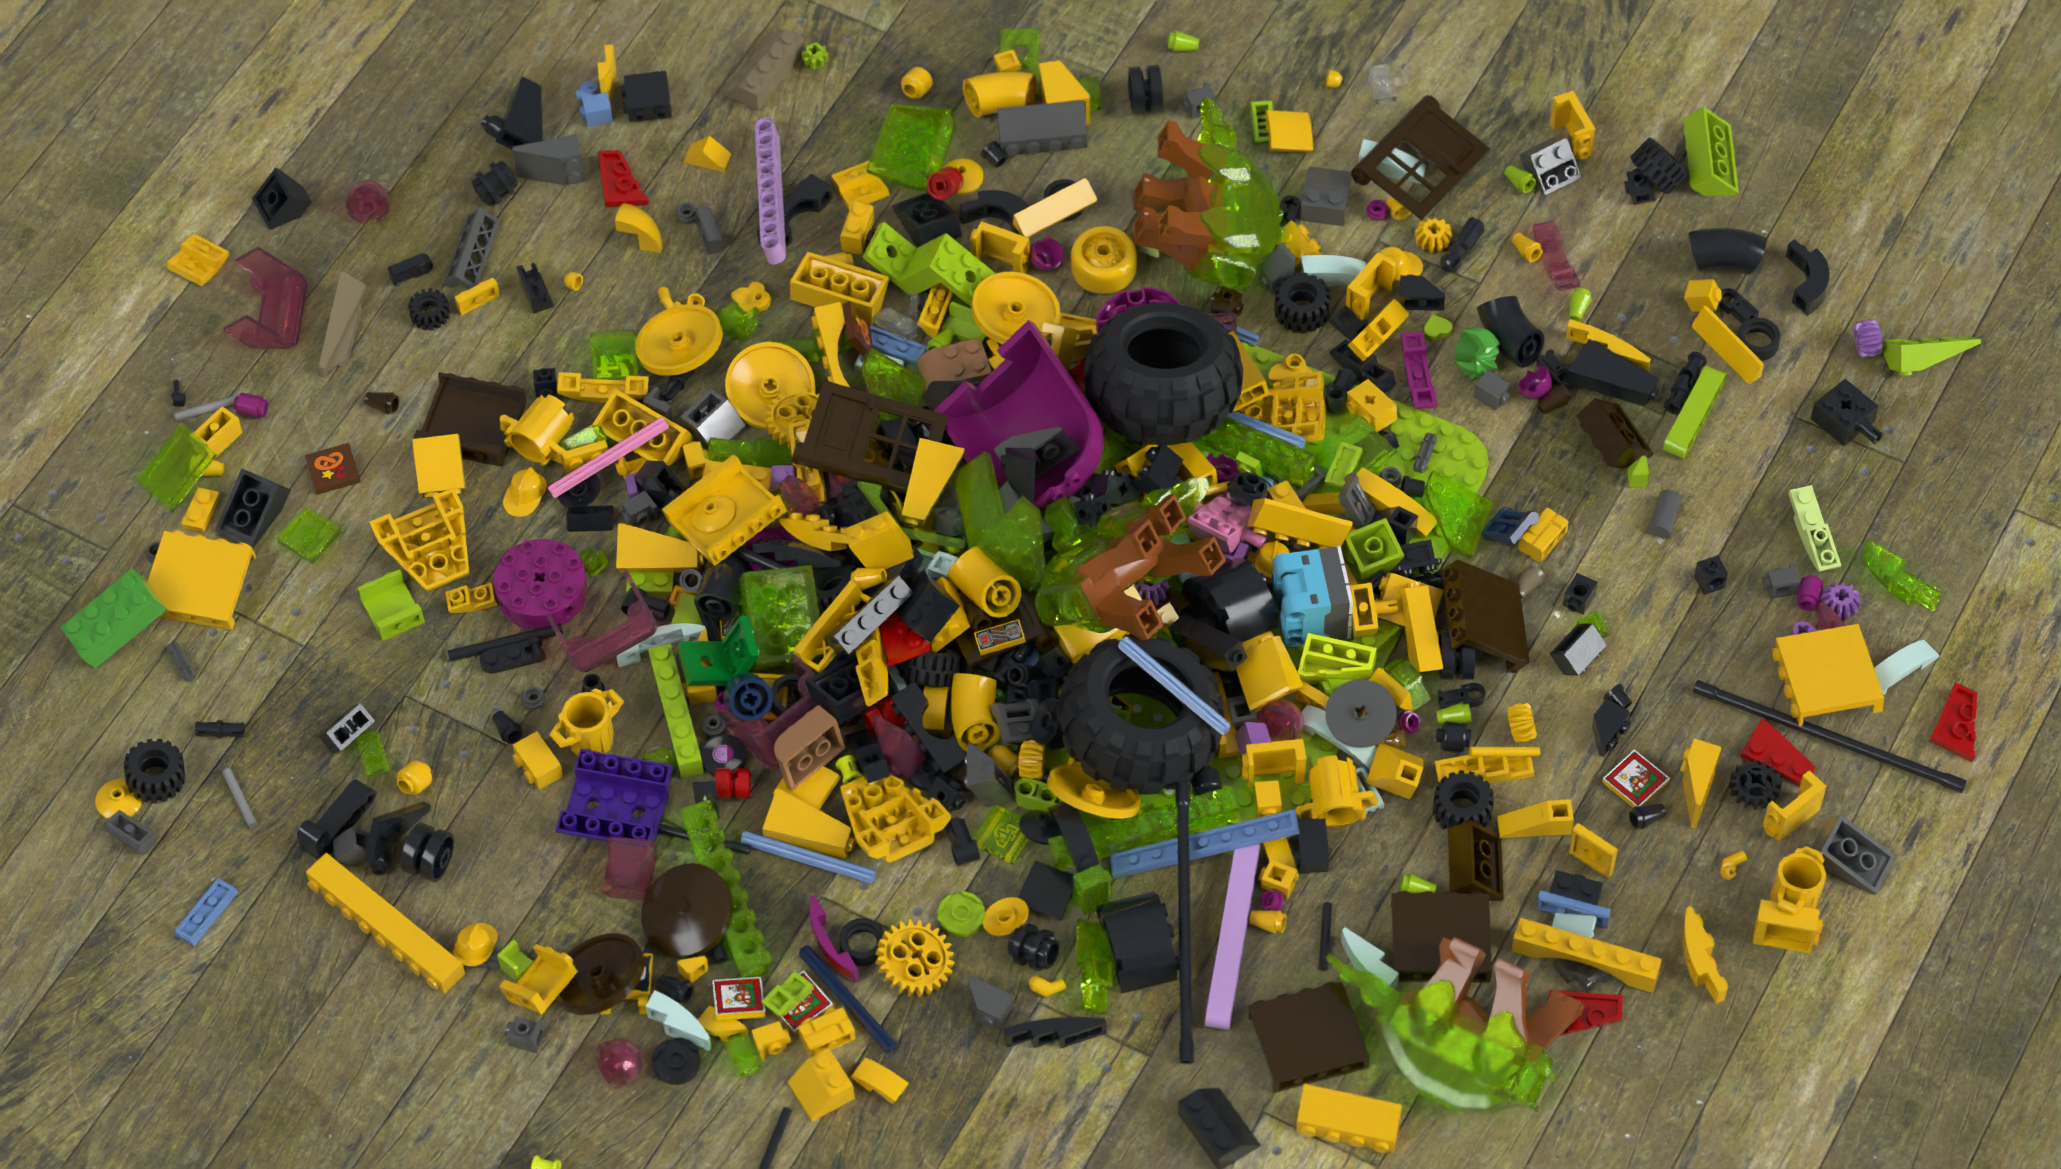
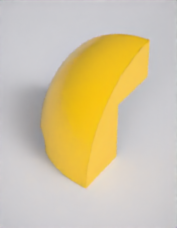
M622 204L615 217L616 231L638 234L640 250L661 253L662 238L654 220L640 208L630 204Z

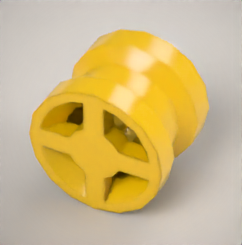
M1390 196L1387 199L1386 205L1389 210H1392L1391 215L1395 220L1405 219L1411 214L1408 209Z

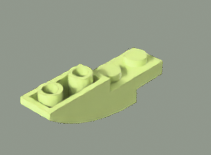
M1812 485L1790 490L1788 494L1795 512L1793 518L1804 547L1818 572L1840 568L1841 563L1829 526L1824 523Z

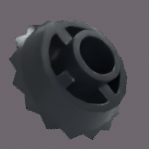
M1240 473L1233 479H1230V482L1227 484V491L1230 493V497L1235 498L1236 502H1241L1244 506L1250 505L1252 507L1253 501L1256 499H1270L1266 482L1256 474Z

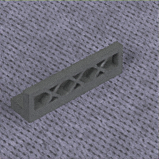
M480 207L467 215L443 283L444 285L451 288L460 283L467 289L478 285L500 223L499 219ZM483 219L492 224L490 230H485ZM478 236H482L485 246L482 248L479 247L477 242ZM476 253L479 260L477 265H474L472 262L471 254ZM470 270L473 278L472 282L464 278L465 271Z

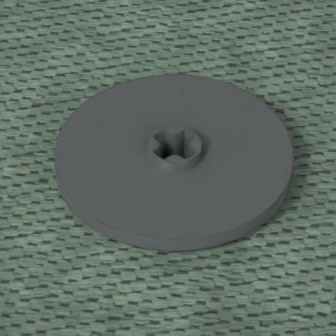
M1352 680L1342 684L1331 694L1327 701L1325 717L1327 726L1336 739L1351 747L1366 748L1381 743L1390 735L1396 723L1397 710L1393 697L1383 686L1369 680ZM1365 710L1366 716L1362 715L1361 718H1358L1356 711Z

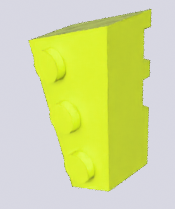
M1308 633L1298 674L1301 681L1309 685L1319 684L1325 678L1369 680L1373 674L1377 648Z

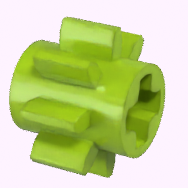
M812 43L806 45V51L802 52L805 67L809 66L813 70L824 67V61H829L826 47L820 44Z

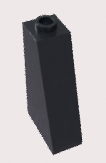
M523 76L513 89L495 142L513 150L512 147L543 141L541 85Z
M1589 339L1569 368L1564 382L1645 406L1648 400L1653 401L1659 392L1657 385L1660 379Z
M1183 614L1168 627L1175 646L1180 649L1185 647L1200 657V665H1204L1207 668L1232 672L1247 658L1241 640L1186 614Z

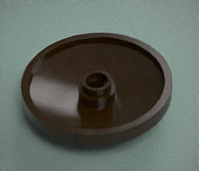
M687 863L667 870L651 885L642 905L641 921L647 939L656 949L673 958H694L708 952L719 943L730 926L734 906L730 887L720 874L702 864Z
M619 933L602 934L584 941L568 953L573 959L572 964L578 972L555 999L564 1010L576 1015L596 1014L615 1006L634 990L642 977L645 967V958L642 950L631 937Z

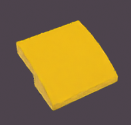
M613 44L605 45L606 62L598 63L601 93L607 92L609 102H611L617 85V67Z
M1266 110V132H1269V151L1311 153L1313 151L1312 129L1308 113Z
M871 160L831 175L838 193L849 210L852 202L870 204L890 196L888 188L880 179L879 171Z
M193 234L181 244V251L167 261V269L202 287L221 268L229 256V251Z
M823 766L793 791L786 786L783 778L776 789L783 790L820 810L841 777L839 774Z

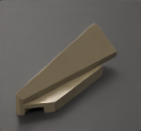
M340 271L319 361L321 377L327 376V372L339 365L341 368L348 363L362 313V307L358 304L365 292L366 285L344 271Z

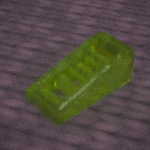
M590 425L561 441L558 445L567 451L602 440H608L601 426Z

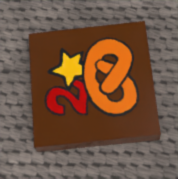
M850 301L843 303L847 339L867 361L875 359L870 323Z
M349 443L305 455L317 495L361 482Z

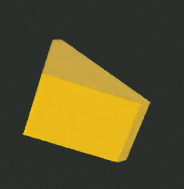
M709 135L690 145L684 158V163L725 173L732 154Z

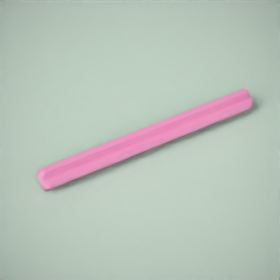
M660 417L548 487L550 493L554 498L560 496L669 428L665 419Z

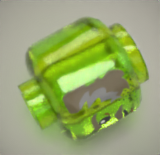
M660 744L644 751L640 760L672 765L673 772V763L676 762V757L671 748L667 750L664 745Z

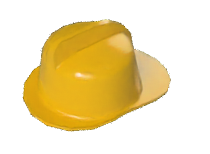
M1386 247L1379 252L1396 263L1394 281H1400V275L1420 276L1423 271L1421 259L1411 252L1401 251L1396 247Z
M532 467L520 470L513 475L511 484L503 499L504 509L508 514L513 517H524L534 512L547 488V483L543 476L537 474Z
M1278 540L1266 543L1261 549L1258 548L1255 558V569L1259 573H1263L1265 577L1272 579L1274 557L1281 553H1289L1288 548L1284 544L1279 543Z
M475 923L463 928L457 936L453 952L454 956L465 966L483 964L491 956L497 942L498 933L496 929L485 923Z

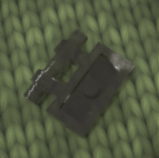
M1559 958L1553 963L1554 968L1567 984L1575 979L1579 984L1572 988L1574 992H1590L1595 985L1600 982H1607L1612 976L1596 967L1572 960ZM1594 969L1596 974L1587 978L1585 973Z

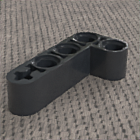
M357 779L351 781L316 824L306 820L299 827L297 839L301 850L317 860L325 853L330 855L334 851L333 839L349 828L354 827L374 802L377 795L376 791Z

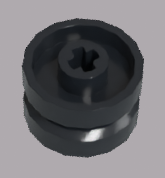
M1148 65L1145 70V79L1143 71L1139 66L1128 67L1127 88L1132 114H1144L1146 100L1152 113L1163 112V88L1159 65Z
M1440 628L1439 648L1443 669H1439L1440 680H1452L1455 676L1456 665H1458V675L1461 680H1473L1475 674V648L1463 644L1457 649L1452 650L1449 628Z
M421 822L416 824L411 830L401 856L402 871L414 876L421 874L423 879L434 883L438 882L445 874L451 861L455 843L454 834L441 829L435 831L434 827Z

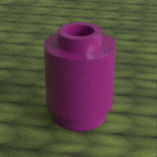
M241 393L235 397L233 408L236 409L238 415L257 419L259 417L264 418L268 410V400L261 396Z
M1808 575L1800 581L1796 599L1798 606L1803 610H1815L1816 606L1820 603L1824 583L1818 576Z

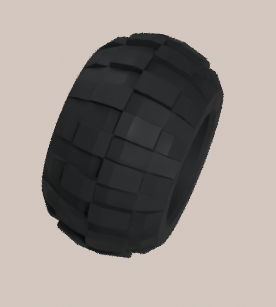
M1150 303L1135 306L1125 312L1116 314L1102 325L1098 334L1093 335L1085 355L1083 382L1091 407L1112 431L1140 443L1176 445L1198 440L1200 436L1212 433L1225 422L1228 413L1233 412L1242 392L1243 365L1232 334L1229 335L1228 331L1214 317L1185 305Z
M1125 634L1123 638L1128 637L1225 719L1222 695L1218 696V682L1210 669L1208 670L1206 666L1200 665V657L1185 647L1180 649L1172 645L1173 640L1157 636L1156 639L1149 638L1142 641L1132 634ZM1115 638L1106 639L1096 644L1089 655L1083 654L1070 669L1062 685L1057 707V721L1060 724V732L1064 733L1062 737L1064 745L1071 758H1074L1076 762H1081L1083 772L1096 781L1102 779L1110 783L1109 788L1124 793L1126 789L1137 790L1141 795L1158 794L1162 788L1174 790L1176 783L1188 782L1192 779L1194 773L1199 774L1206 768L1214 757L1222 735L1120 650L1118 644L1121 640ZM1124 693L1149 696L1166 705L1177 718L1170 724L1159 728L1139 727L1122 719L1113 709L1109 697Z

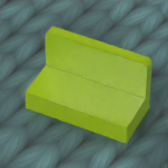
M951 302L949 305L950 315L944 323L942 331L944 328H950L955 333L954 338L964 342L981 338L982 344H985L989 337L976 325L971 309Z

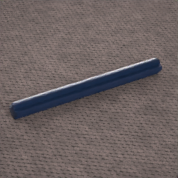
M808 945L801 948L799 956L877 1044L886 1053L894 1050L896 1042L814 950Z

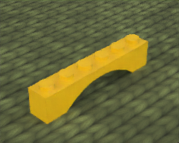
M837 302L815 307L814 316H811L813 329H818L819 336H816L818 348L824 351L825 356H822L823 366L825 370L829 369L830 373L827 380L850 387L843 377L838 362L840 341L846 331L841 303Z
M1524 918L1519 919L1512 944V952L1532 958H1560L1584 963L1613 975L1630 987L1650 993L1654 991L1662 959Z

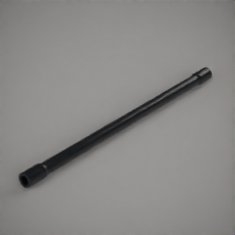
M1697 680L1694 686L1693 693L1720 701L1939 783L1943 787L1963 793L1967 780L1940 772L1803 720V726H1799L1797 718H1793L1791 715L1721 690L1717 686L1701 680Z
M1180 782L1175 784L1178 851L1179 1063L1192 1064L1194 1063V1041L1192 1038L1190 784Z

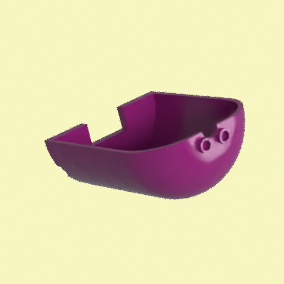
M1028 320L997 349L999 355L1005 358V360L978 386L964 381L934 412L949 416L945 430L956 447L964 448V459L991 499L1008 481L1004 469H1000V459L994 448L1004 440L1015 435L1061 427L1076 444L1079 451L1035 480L1034 505L1032 506L1039 512L1067 501L1070 496L1077 494L1088 483L1101 461L1104 436L1097 414L1038 327Z

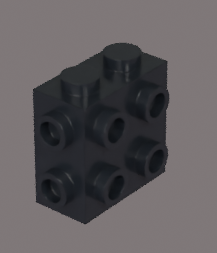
M667 71L624 75L625 84L621 85L622 98L626 97V101H622L623 112L628 114L629 122H642L672 117Z

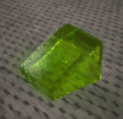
M588 546L578 555L584 564L585 571L593 577L609 564L603 551Z
M1597 611L1577 621V624H1593L1602 638L1610 635L1604 617Z

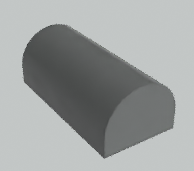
M697 208L695 223L707 254L720 252L724 248L725 243L711 208Z
M1662 490L1660 492L1647 533L1667 539L1670 538L1682 501L1680 494L1673 490Z
M121 810L117 811L103 824L106 832L140 854L147 853L155 843V832Z

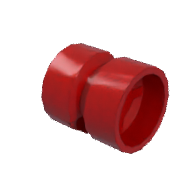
M949 166L933 173L927 181L929 194L937 200H944L958 193L964 184L962 173L957 168Z
M891 697L880 702L878 708L872 706L862 712L863 721L875 739L888 733V728L894 730L905 724L904 718L902 716L898 718L890 707L893 705Z
M716 768L715 782L717 783L719 799H730L732 795L736 799H750V768H736L734 772L730 768Z

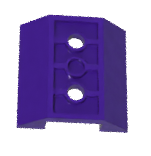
M580 749L574 768L575 784L567 810H561L555 829L556 833L649 849L657 840L658 827L662 823L668 803L672 765ZM592 801L599 803V806L595 809L587 807ZM641 809L645 811L642 817L633 816L636 810Z

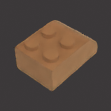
M981 338L931 349L924 353L916 364L924 393L932 381H983L992 373Z
M819 705L807 712L794 725L788 727L778 737L774 745V752L784 782L791 791L845 749L837 720Z

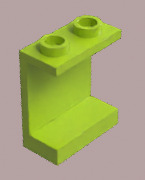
M400 569L386 573L383 577L374 581H368L357 588L360 600L382 641L425 623L419 604H415L409 593Z

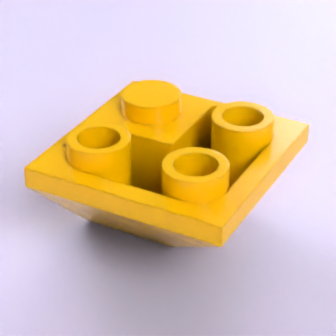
M1379 743L1365 783L1410 800L1418 786L1423 771L1424 759L1384 743Z

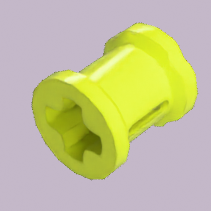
M853 755L844 756L836 762L837 769L842 773L844 785L863 777V774L858 771L857 761Z
M535 1155L531 1169H560L561 1160L549 1161Z

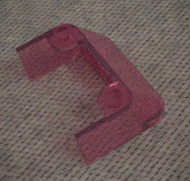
M258 246L235 259V263L251 273V286L257 293L262 295L259 320L256 321L246 315L225 326L223 331L250 348L289 349L299 341L307 281L302 273Z
M628 570L623 573L638 598V601L628 608L627 616L629 620L593 641L588 642L582 636H574L566 641L550 613L546 615L572 665L579 672H588L653 636L657 630V622Z
M795 654L792 656L794 674L801 676L797 685L799 692L804 697L770 724L763 718L741 723L728 708L723 710L726 727L735 737L743 742L745 747L764 767L771 770L780 768L774 752V745L778 737L788 727L794 725L807 712L816 707L805 684L807 679L816 674Z

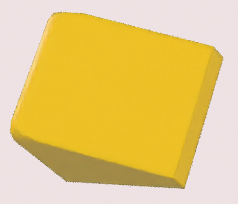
M705 956L677 961L679 973L690 983H693L709 970Z

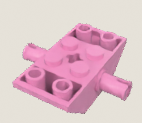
M1228 491L1223 492L1205 505L1194 499H1189V496L1183 502L1182 509L1193 514L1187 520L1190 533L1200 539L1215 536L1220 549L1229 554L1238 548L1240 542H1248L1259 549L1268 542V536L1253 533L1254 528L1247 527L1252 507L1236 502L1235 498L1230 497Z

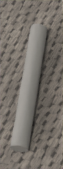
M239 394L174 413L176 421L215 411L222 406L224 408L234 404L235 397L239 396Z
M230 768L224 769L222 774L250 829L255 828L258 824Z

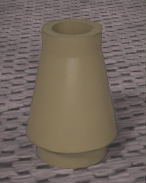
M1531 565L1529 568L1526 567L1518 581L1521 599H1524L1526 595L1540 586L1545 578L1544 573L1534 565Z

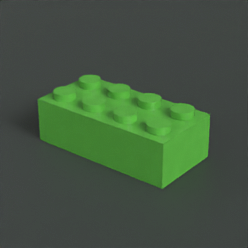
M132 568L62 625L61 629L82 659L96 669L163 614L167 608L146 579Z

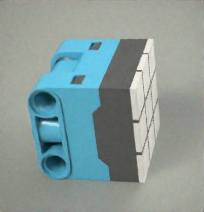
M1341 546L1276 555L1273 559L1272 587L1276 605L1281 606L1280 620L1285 646L1294 648L1305 645L1308 633L1338 640L1351 639L1353 599Z

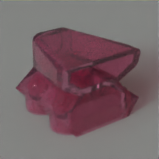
M608 837L606 843L608 862L602 893L611 898L643 901L651 887L653 873L655 872L657 855L653 854L655 849L654 842L651 840Z

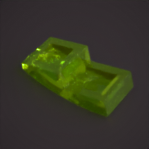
M375 730L359 735L356 740L367 777L390 772L379 731Z

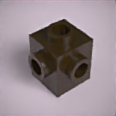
M1222 286L1219 292H1215L1211 298L1210 316L1231 324L1236 315L1240 316L1244 307L1242 294L1235 289Z

